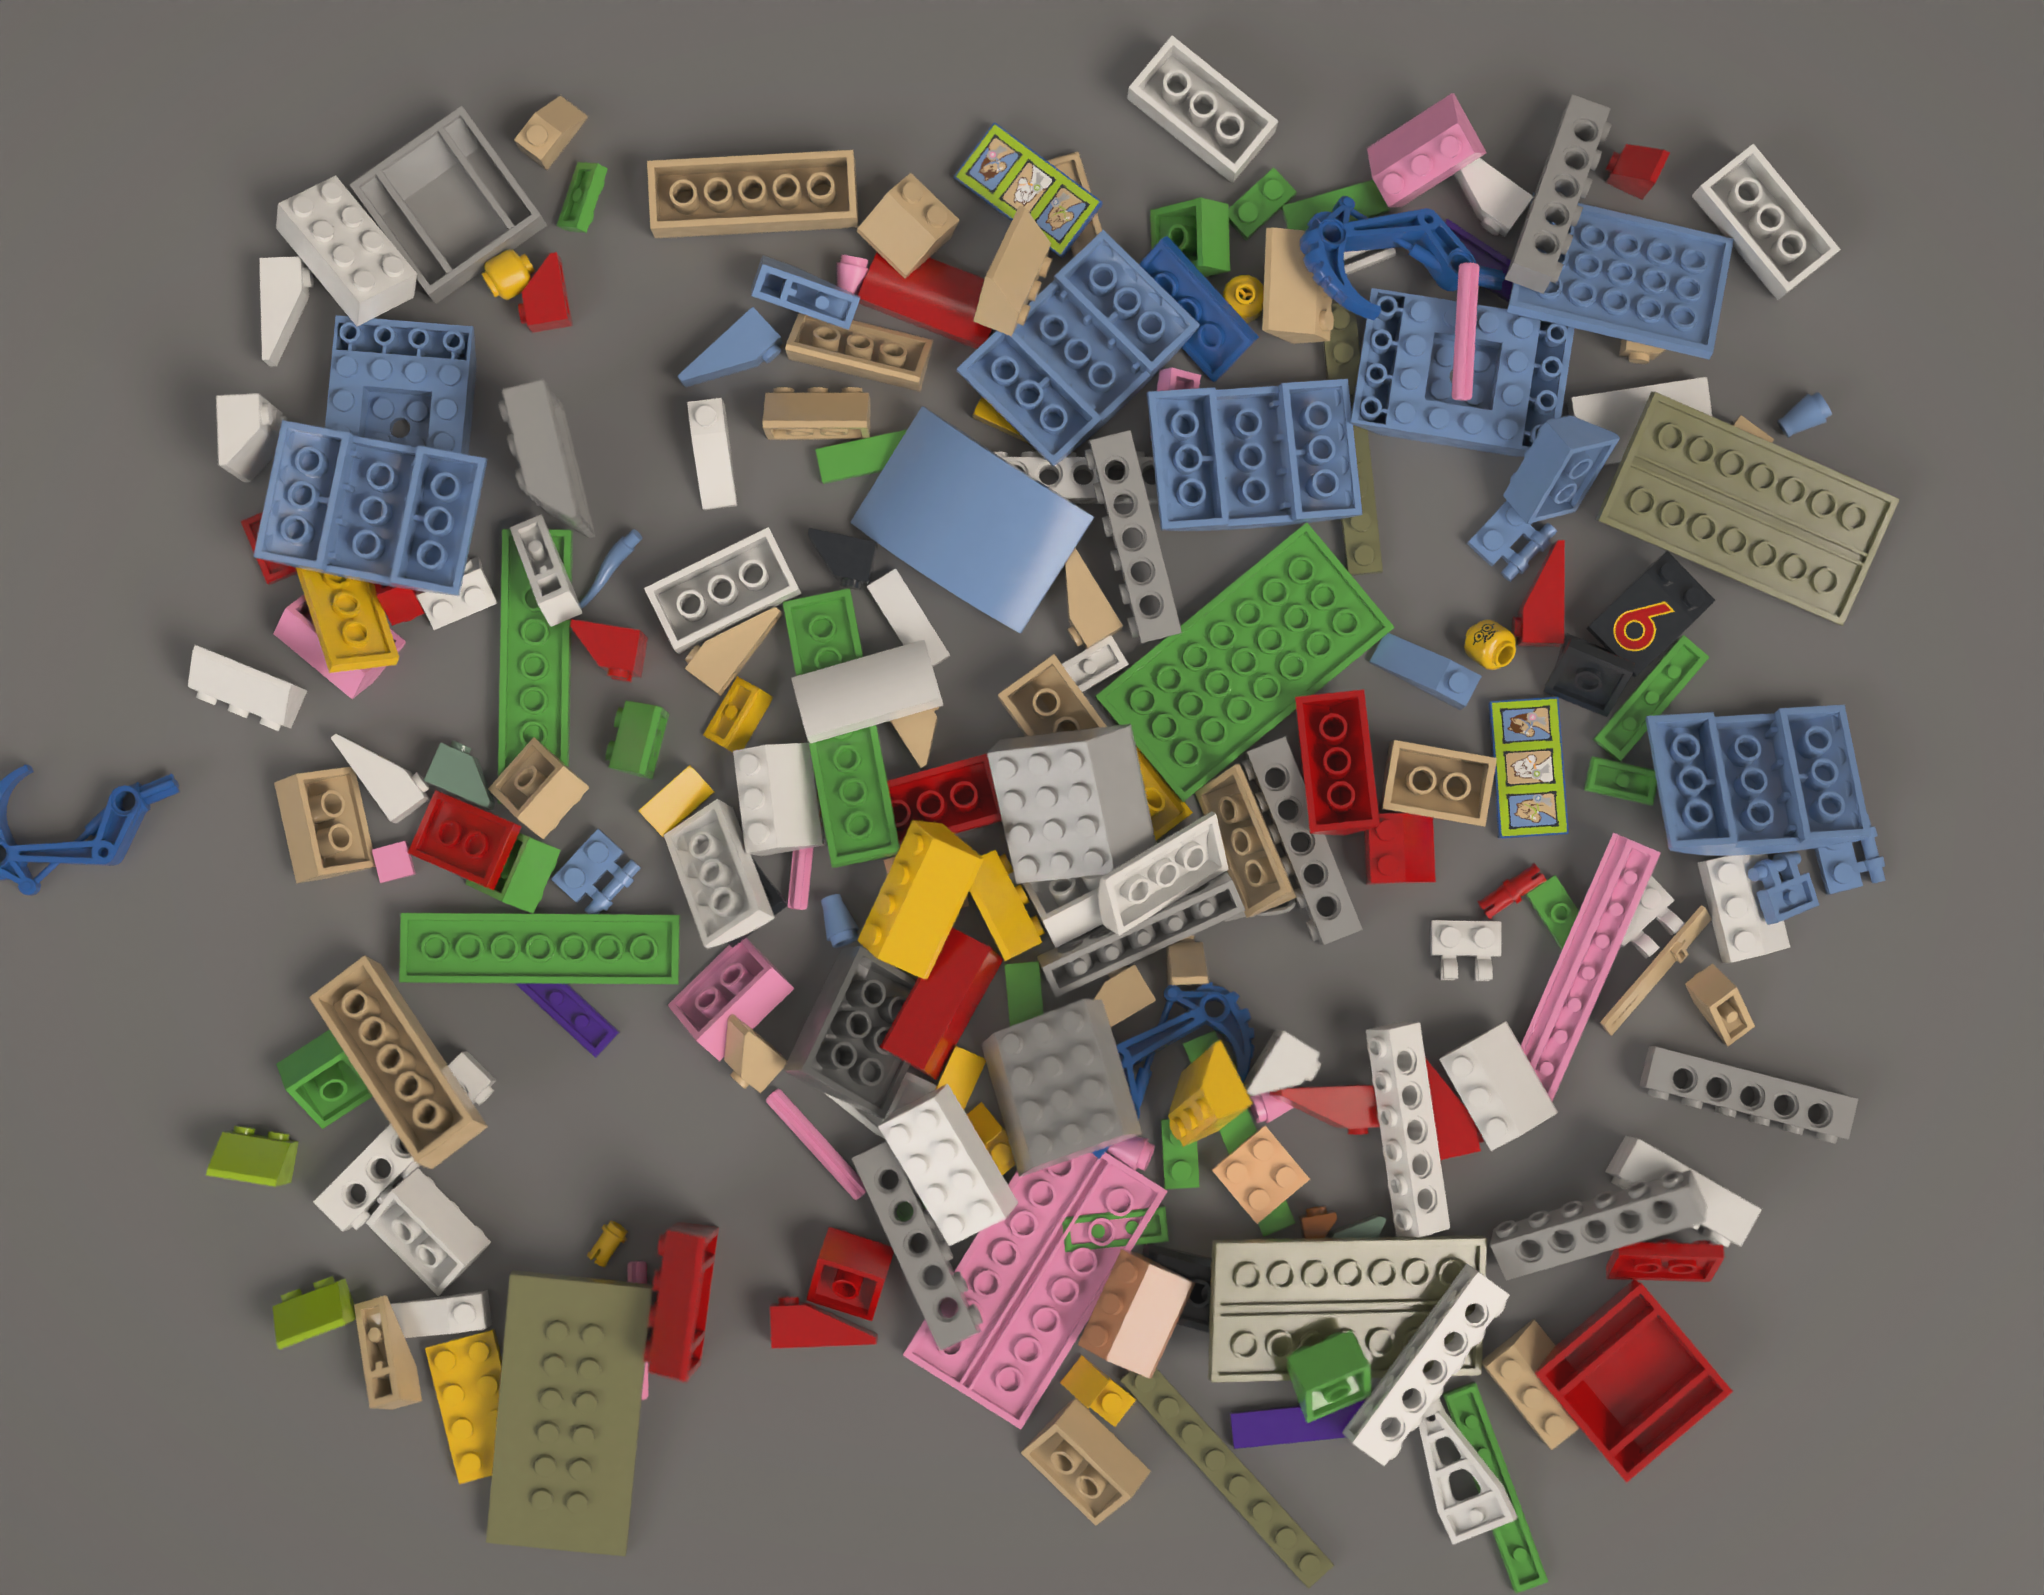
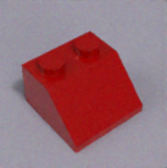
M571 619L570 627L596 663L607 672V676H610L612 680L632 682V677L642 678L648 637L641 630Z
M1409 813L1379 814L1380 827L1364 830L1366 885L1435 883L1433 818Z
M829 1227L816 1263L806 1301L873 1321L894 1254L893 1248L878 1241H872L850 1234L847 1231Z

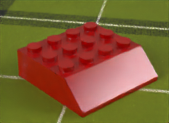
M677 1222L669 1227L667 1232L660 1235L658 1256H663L662 1267L655 1271L653 1291L659 1292L658 1301L651 1305L648 1327H654V1331L650 1341H646L643 1362L649 1363V1373L687 1382L701 1366L719 1227Z
M1634 1279L1559 1342L1534 1372L1626 1483L1733 1392L1641 1282Z

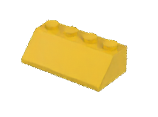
M913 820L857 941L877 959L922 979H928L984 858L942 823Z

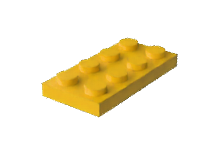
M296 567L329 673L397 665L400 657L384 609L376 596L374 583Z
M495 1329L425 1348L459 1484L492 1476L502 1370V1356Z

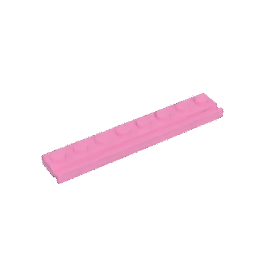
M1613 833L1521 1043V1048L1552 1102L1661 855V852L1616 833Z

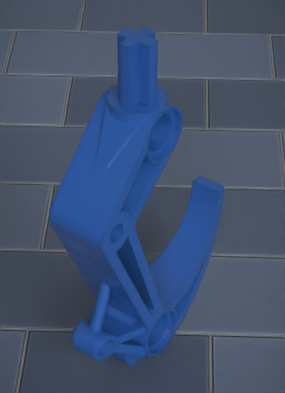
M1342 196L1333 207V212L1325 211L1315 214L1307 224L1309 227L1299 240L1300 250L1305 254L1303 258L1304 264L1309 272H1313L1314 276L1312 278L1316 284L1321 286L1331 299H1334L1345 309L1371 320H1375L1379 316L1381 306L1369 302L1353 288L1345 272L1344 252L1403 247L1409 251L1408 255L1424 264L1437 285L1446 291H1456L1458 289L1460 264L1467 262L1476 263L1471 252L1434 210L1424 208L1368 218L1354 209L1355 202L1348 196ZM1349 216H1353L1358 221L1349 222ZM1479 265L1478 286L1501 290L1502 282L1505 280V273L1502 270Z
M24 765L16 769L0 781V846L2 845L6 849V858L0 863V880H12L18 884L21 893L32 896L40 891V882L59 864L105 866L120 864L145 814L151 809L150 804L180 793L178 781L175 780L173 774H169L145 785L136 782L129 786L117 787L110 794L106 807L84 826L86 830L73 842L17 845L8 826V800L15 786L34 771L30 765ZM132 793L136 800L133 809L126 811L123 807V799L127 794ZM90 835H96L93 841H85ZM28 863H50L34 879L27 867Z
M1212 982L1200 986L1195 991H1181L1178 986L1169 985L1164 990L1166 1004L1158 1026L1116 1045L1138 1121L1140 1118V1107L1152 1075L1150 1067L1155 1054L1205 1024L1218 1032L1229 1043L1236 1058L1237 1074L1242 1083H1245L1250 1071L1251 1059H1253L1255 1046L1252 1045L1255 1031L1254 1028H1249L1248 1022L1252 1019L1248 1008L1241 1009L1237 1001L1240 996L1235 991L1229 992L1223 987L1213 986ZM1217 1001L1222 1004L1224 1013L1220 1017L1212 1018L1206 1014L1205 1005L1208 1002ZM1177 1003L1188 1011L1167 1021L1173 1004ZM1146 1060L1143 1068L1139 1067L1135 1079L1133 1067ZM1111 1145L1091 1153L1100 1160Z

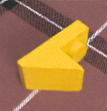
M981 1102L967 1114V1117L999 1171L1004 1175L1015 1165L1006 1130Z
M1083 1355L1079 1357L1060 1381L1085 1407H1090L1114 1427H1116L1136 1401L1133 1395Z

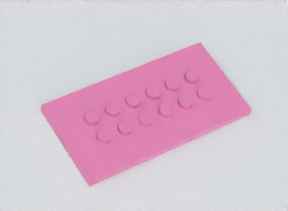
M1105 1152L1100 1160L1092 1153H1088L1019 1177L1016 1170L1008 1186L1018 1201L1017 1206L1006 1219L977 1233L954 1273L961 1272L968 1287V1291L964 1292L969 1305L975 1303L981 1314L983 1323L979 1324L982 1332L949 1348L939 1350L924 1319L903 1353L904 1357L1019 1429H1022L1088 1322L1121 1249L1128 1251L1133 1249L1168 1192L1107 1152ZM1149 1208L1146 1214L1141 1217L1113 1220L1097 1218L1092 1222L1075 1223L1080 1215L1111 1212L1115 1216H1125L1131 1210ZM1074 1216L1071 1223L1069 1224V1226L1063 1234L1062 1223L1066 1217ZM1129 1221H1136L1139 1224L1133 1235L1126 1231V1224ZM1100 1224L1104 1227L1105 1234L1102 1238L1092 1236L1091 1230L1094 1225ZM1069 1231L1071 1234V1244L1093 1242L1098 1246H1106L1113 1240L1130 1238L1126 1246L1092 1250L1082 1247L1073 1252H1065L1064 1239ZM951 1297L945 1298L940 1306L941 1312L948 1318L953 1317L958 1310L957 1302Z

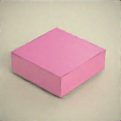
M407 841L372 849L380 883L416 875L412 857L408 854L409 846Z

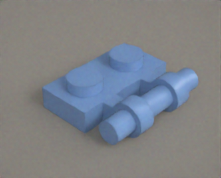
M1506 501L1467 544L1491 567L1502 557L1508 565L1501 571V575L1511 582L1518 573L1523 574L1529 568L1528 563L1539 551L1544 552L1550 545L1549 540L1557 533V530L1549 523H1546L1540 531L1535 530L1531 526L1532 523L1526 524L1510 503ZM1523 535L1529 543L1517 554L1510 547Z
M1868 814L1871 836L1855 841L1814 848L1826 895L1862 887L1863 883L1860 873L1869 871L1872 884L1886 881L1882 868L1886 865L1883 856L1879 857L1874 838L1878 836L1875 826H1871ZM1861 840L1866 860L1857 862L1852 842Z
M597 829L551 880L576 903L588 894L593 901L584 910L588 914H599L603 909L607 911L613 904L611 900L624 886L628 888L633 883V876L641 867L630 859L621 868L616 861L625 852L600 829ZM609 871L614 878L600 891L595 884Z
M1796 851L1791 853L1781 852L1775 855L1773 860H1761L1748 871L1750 880H1760L1763 882L1765 889L1756 893L1767 925L1781 922L1819 906L1809 872L1799 873L1797 865L1801 862V856ZM1778 873L1782 874L1784 881L1781 882Z

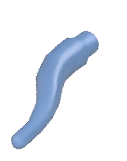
M632 529L625 537H621L609 550L600 566L594 583L586 596L579 602L581 608H584L597 595L619 565L634 551L635 546L642 540V536L637 530Z

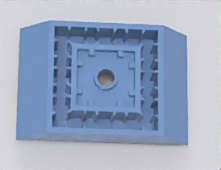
M1371 288L1369 302L1381 306V313L1375 320L1366 319L1350 424L1383 436L1509 456H1524L1538 436L1540 426L1548 419L1561 418L1574 328L1508 313L1507 309L1477 305L1472 398L1466 401L1454 400L1452 398V383L1449 375L1453 370L1457 301Z
M336 315L325 428L348 432L354 436L413 447L424 446L469 455L477 370L474 327L375 318L357 327L349 316ZM400 420L408 421L410 424V431L403 438H397L392 433L393 425Z

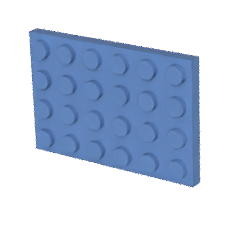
M1578 203V206L1583 207L1577 225L1575 227L1570 225L1568 234L1573 235V239L1566 255L1560 254L1558 262L1563 264V268L1556 284L1550 282L1544 294L1516 283L1512 285L1507 308L1508 313L1710 360L1715 345L1734 239ZM1547 220L1550 224L1556 225L1554 222ZM1537 248L1539 252L1547 254L1544 250Z

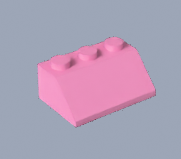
M1451 93L1367 148L1372 178L1388 207H1402L1487 153L1454 93Z
M302 595L285 608L273 633L351 699L370 686L387 667L329 673L305 595ZM390 629L399 653L406 641Z
M746 937L733 948L728 945L668 1004V1007L694 1039L717 1060L721 1061L725 1057L727 1023L732 1013L753 1029L794 990V987Z

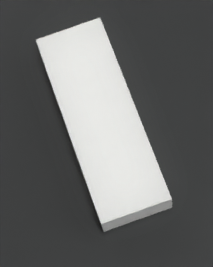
M896 568L867 586L903 645L925 640L932 667L950 657L946 647Z

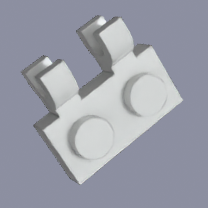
M1652 876L1621 944V947H1624L1630 941L1645 958L1650 957L1660 948L1642 931L1652 920L1656 918L1670 935L1677 933L1685 924L1674 912L1667 908L1674 899Z
M1432 920L1431 956H1441L1440 980L1458 979L1456 956L1475 957V981L1492 980L1491 957L1501 956V922Z

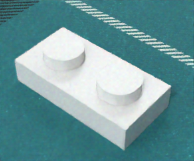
M1110 635L1062 665L1083 693L1124 669L1129 664Z

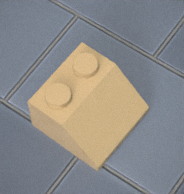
M910 173L883 197L856 232L904 278H907L951 239L959 219Z
M533 737L488 790L519 821L544 839L550 831L557 827L559 821L573 805L580 801L583 794L589 789V786Z

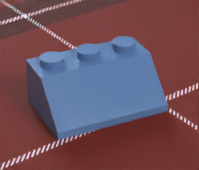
M1571 415L1557 419H1548L1540 426L1538 436L1532 446L1525 452L1524 460L1519 469L1511 476L1510 484L1503 496L1526 524L1576 512L1620 437L1614 432Z

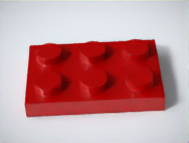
M435 790L408 850V854L494 890L522 826Z
M1663 1239L1656 1243L1636 1242L1614 1249L1606 1264V1279L1711 1282L1725 1258L1724 1245L1713 1244L1709 1240H1697L1691 1244L1678 1243L1673 1239Z

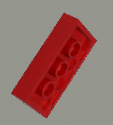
M876 252L858 294L860 296L859 304L975 349H978L994 331L992 328L974 322L985 281L984 278L930 257L907 278H904Z

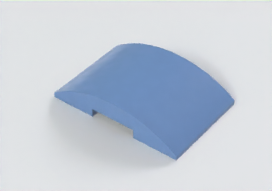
M1102 230L1054 276V280L1037 296L1035 302L1031 301L1028 304L1031 308L1024 326L1017 324L1012 336L996 331L956 371L1054 467L1118 413L1180 350L1200 327V324L1121 246Z
M1348 379L1290 382L1268 387L1216 390L1213 387L1147 392L1161 530L1213 531L1304 524L1306 522L1312 523L1363 515L1353 424H1350L1352 412Z
M922 406L850 523L943 588L1018 633H1022L1093 521L1094 516Z
M282 420L254 557L354 580L416 591L460 596L488 459L424 446L413 447L354 436L348 432Z
M1845 705L1779 708L1772 714L1714 717V712L1656 715L1645 718L1669 850L1697 855H1759L1819 848L1871 836Z

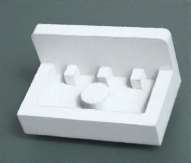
M479 557L467 558L460 596L416 591V595L434 630L497 604V598L484 574Z

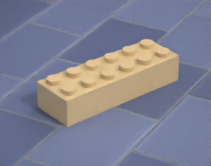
M853 150L647 161L650 229L655 238L859 227L856 167Z
M364 955L309 997L417 1164L433 1169L488 1127L380 963Z

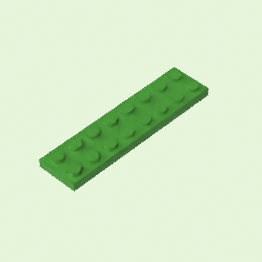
M502 529L498 777L533 737L569 767L571 619L552 627L549 625L537 604L510 529ZM549 530L572 584L573 531Z
M850 588L783 602L796 676L864 657ZM877 725L815 743H809L832 867L836 868L897 855L900 844Z
M401 913L400 983L679 984L680 915Z

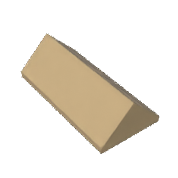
M799 313L787 340L785 351L790 360L920 392L933 340L852 320L850 328L847 330Z
M1240 764L1234 765L1200 788L1195 794L1204 816L1210 812H1214L1217 815L1229 869L1227 872L1234 882L1245 908L1244 913L1248 918L1297 897L1245 772Z

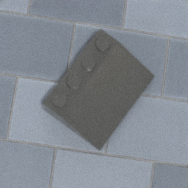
M861 946L842 947L783 1071L817 1090L880 1119H885L910 1065L880 1048V1045L917 980L896 967L877 959L872 953Z

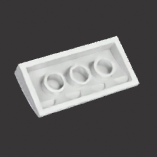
M1707 377L1571 397L1567 402L1569 416H1574L1616 433L1620 439L1604 465L1620 463L1651 391L1660 393L1712 416Z
M925 640L791 678L806 736L810 744L943 706Z
M716 799L664 834L705 947L711 948L732 941L775 918L751 854L745 852L744 836L731 806Z
M1208 813L1101 877L1099 883V906L1102 922L1105 927L1120 936L1229 870L1216 813Z

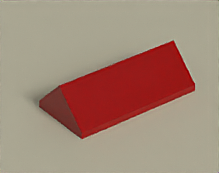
M1364 689L1295 697L1310 834L1345 836L1380 827Z
M987 753L887 781L900 847L913 820L942 823L954 834L1002 821Z
M951 928L928 979L918 977L880 1048L937 1080L1004 959L988 945Z

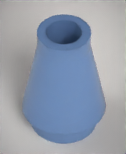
M1819 392L1813 395L1808 393L1777 422L1783 433L1789 438L1798 432L1826 423V418L1831 416L1832 412Z
M834 894L823 898L821 904L827 941H831L833 948L842 947L857 941L859 938L857 934L859 927L843 903L841 895Z

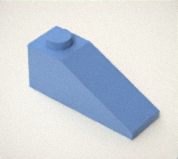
M762 255L751 286V296L847 330L850 328L860 301V296L795 266Z
M752 307L677 377L684 387H689L757 367L763 361L769 363L781 352L780 346L783 344V341L772 326Z
M1390 633L1380 640L1369 663L1459 710L1466 707L1481 678V675L1446 657Z

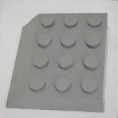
M460 106L349 184L386 237L415 270L417 280L435 304L485 270L484 265L488 260L508 249H515L547 226L538 210L463 106Z
M544 379L503 389L505 400L499 401L504 422L508 421L509 427L512 428L513 434L508 435V442L512 455L517 457L521 465L520 469H516L520 489L524 490L526 495H530L532 501L535 500L536 506H541L552 517L588 538L595 537L563 404Z
M1131 724L1001 739L987 752L1016 884L1105 875L1156 845Z
M1080 1000L995 1032L981 1043L1019 1177L1142 1135L1103 1000Z

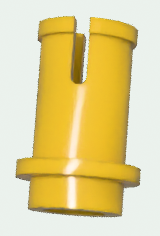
M610 1220L608 1225L604 1224L602 1226V1234L587 1254L590 1260L595 1258L594 1263L601 1267H606L607 1262L621 1242L625 1243L627 1240L625 1235L628 1231L622 1225Z

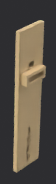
M1703 905L1695 911L1600 1022L1609 1035L1612 1036L1670 967L1676 961L1682 963L1689 955L1686 949L1712 920Z

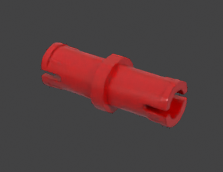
M1535 863L1510 880L1505 879L1496 890L1477 901L1489 920L1512 903L1518 904L1522 901V896L1547 881L1543 874H1537L1540 872V869Z

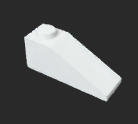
M1480 158L1454 174L1476 217L1482 221V227L1493 235L1500 234L1505 237L1534 197Z
M300 257L260 258L262 360L270 367L278 365L309 299V287L314 286V274Z
M722 398L687 402L703 510L737 506L725 404Z
M542 514L510 527L537 604L549 625L552 627L582 614L575 591Z
M335 734L331 737L334 744L390 822H400L430 800L425 792L429 789V786L418 772L412 774L411 771L341 735Z
M488 1290L390 1303L404 1338L482 1330L492 1325Z

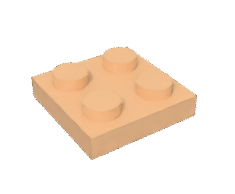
M1265 1125L1211 1169L1256 1224L1310 1180Z

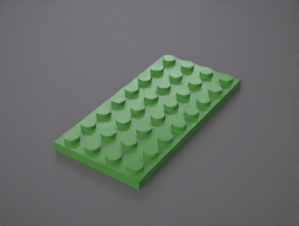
M1306 522L1180 626L1182 633L1165 638L1098 693L1095 698L1118 725L1131 724L1136 747L1183 803L1295 711V697L1314 695L1395 627Z

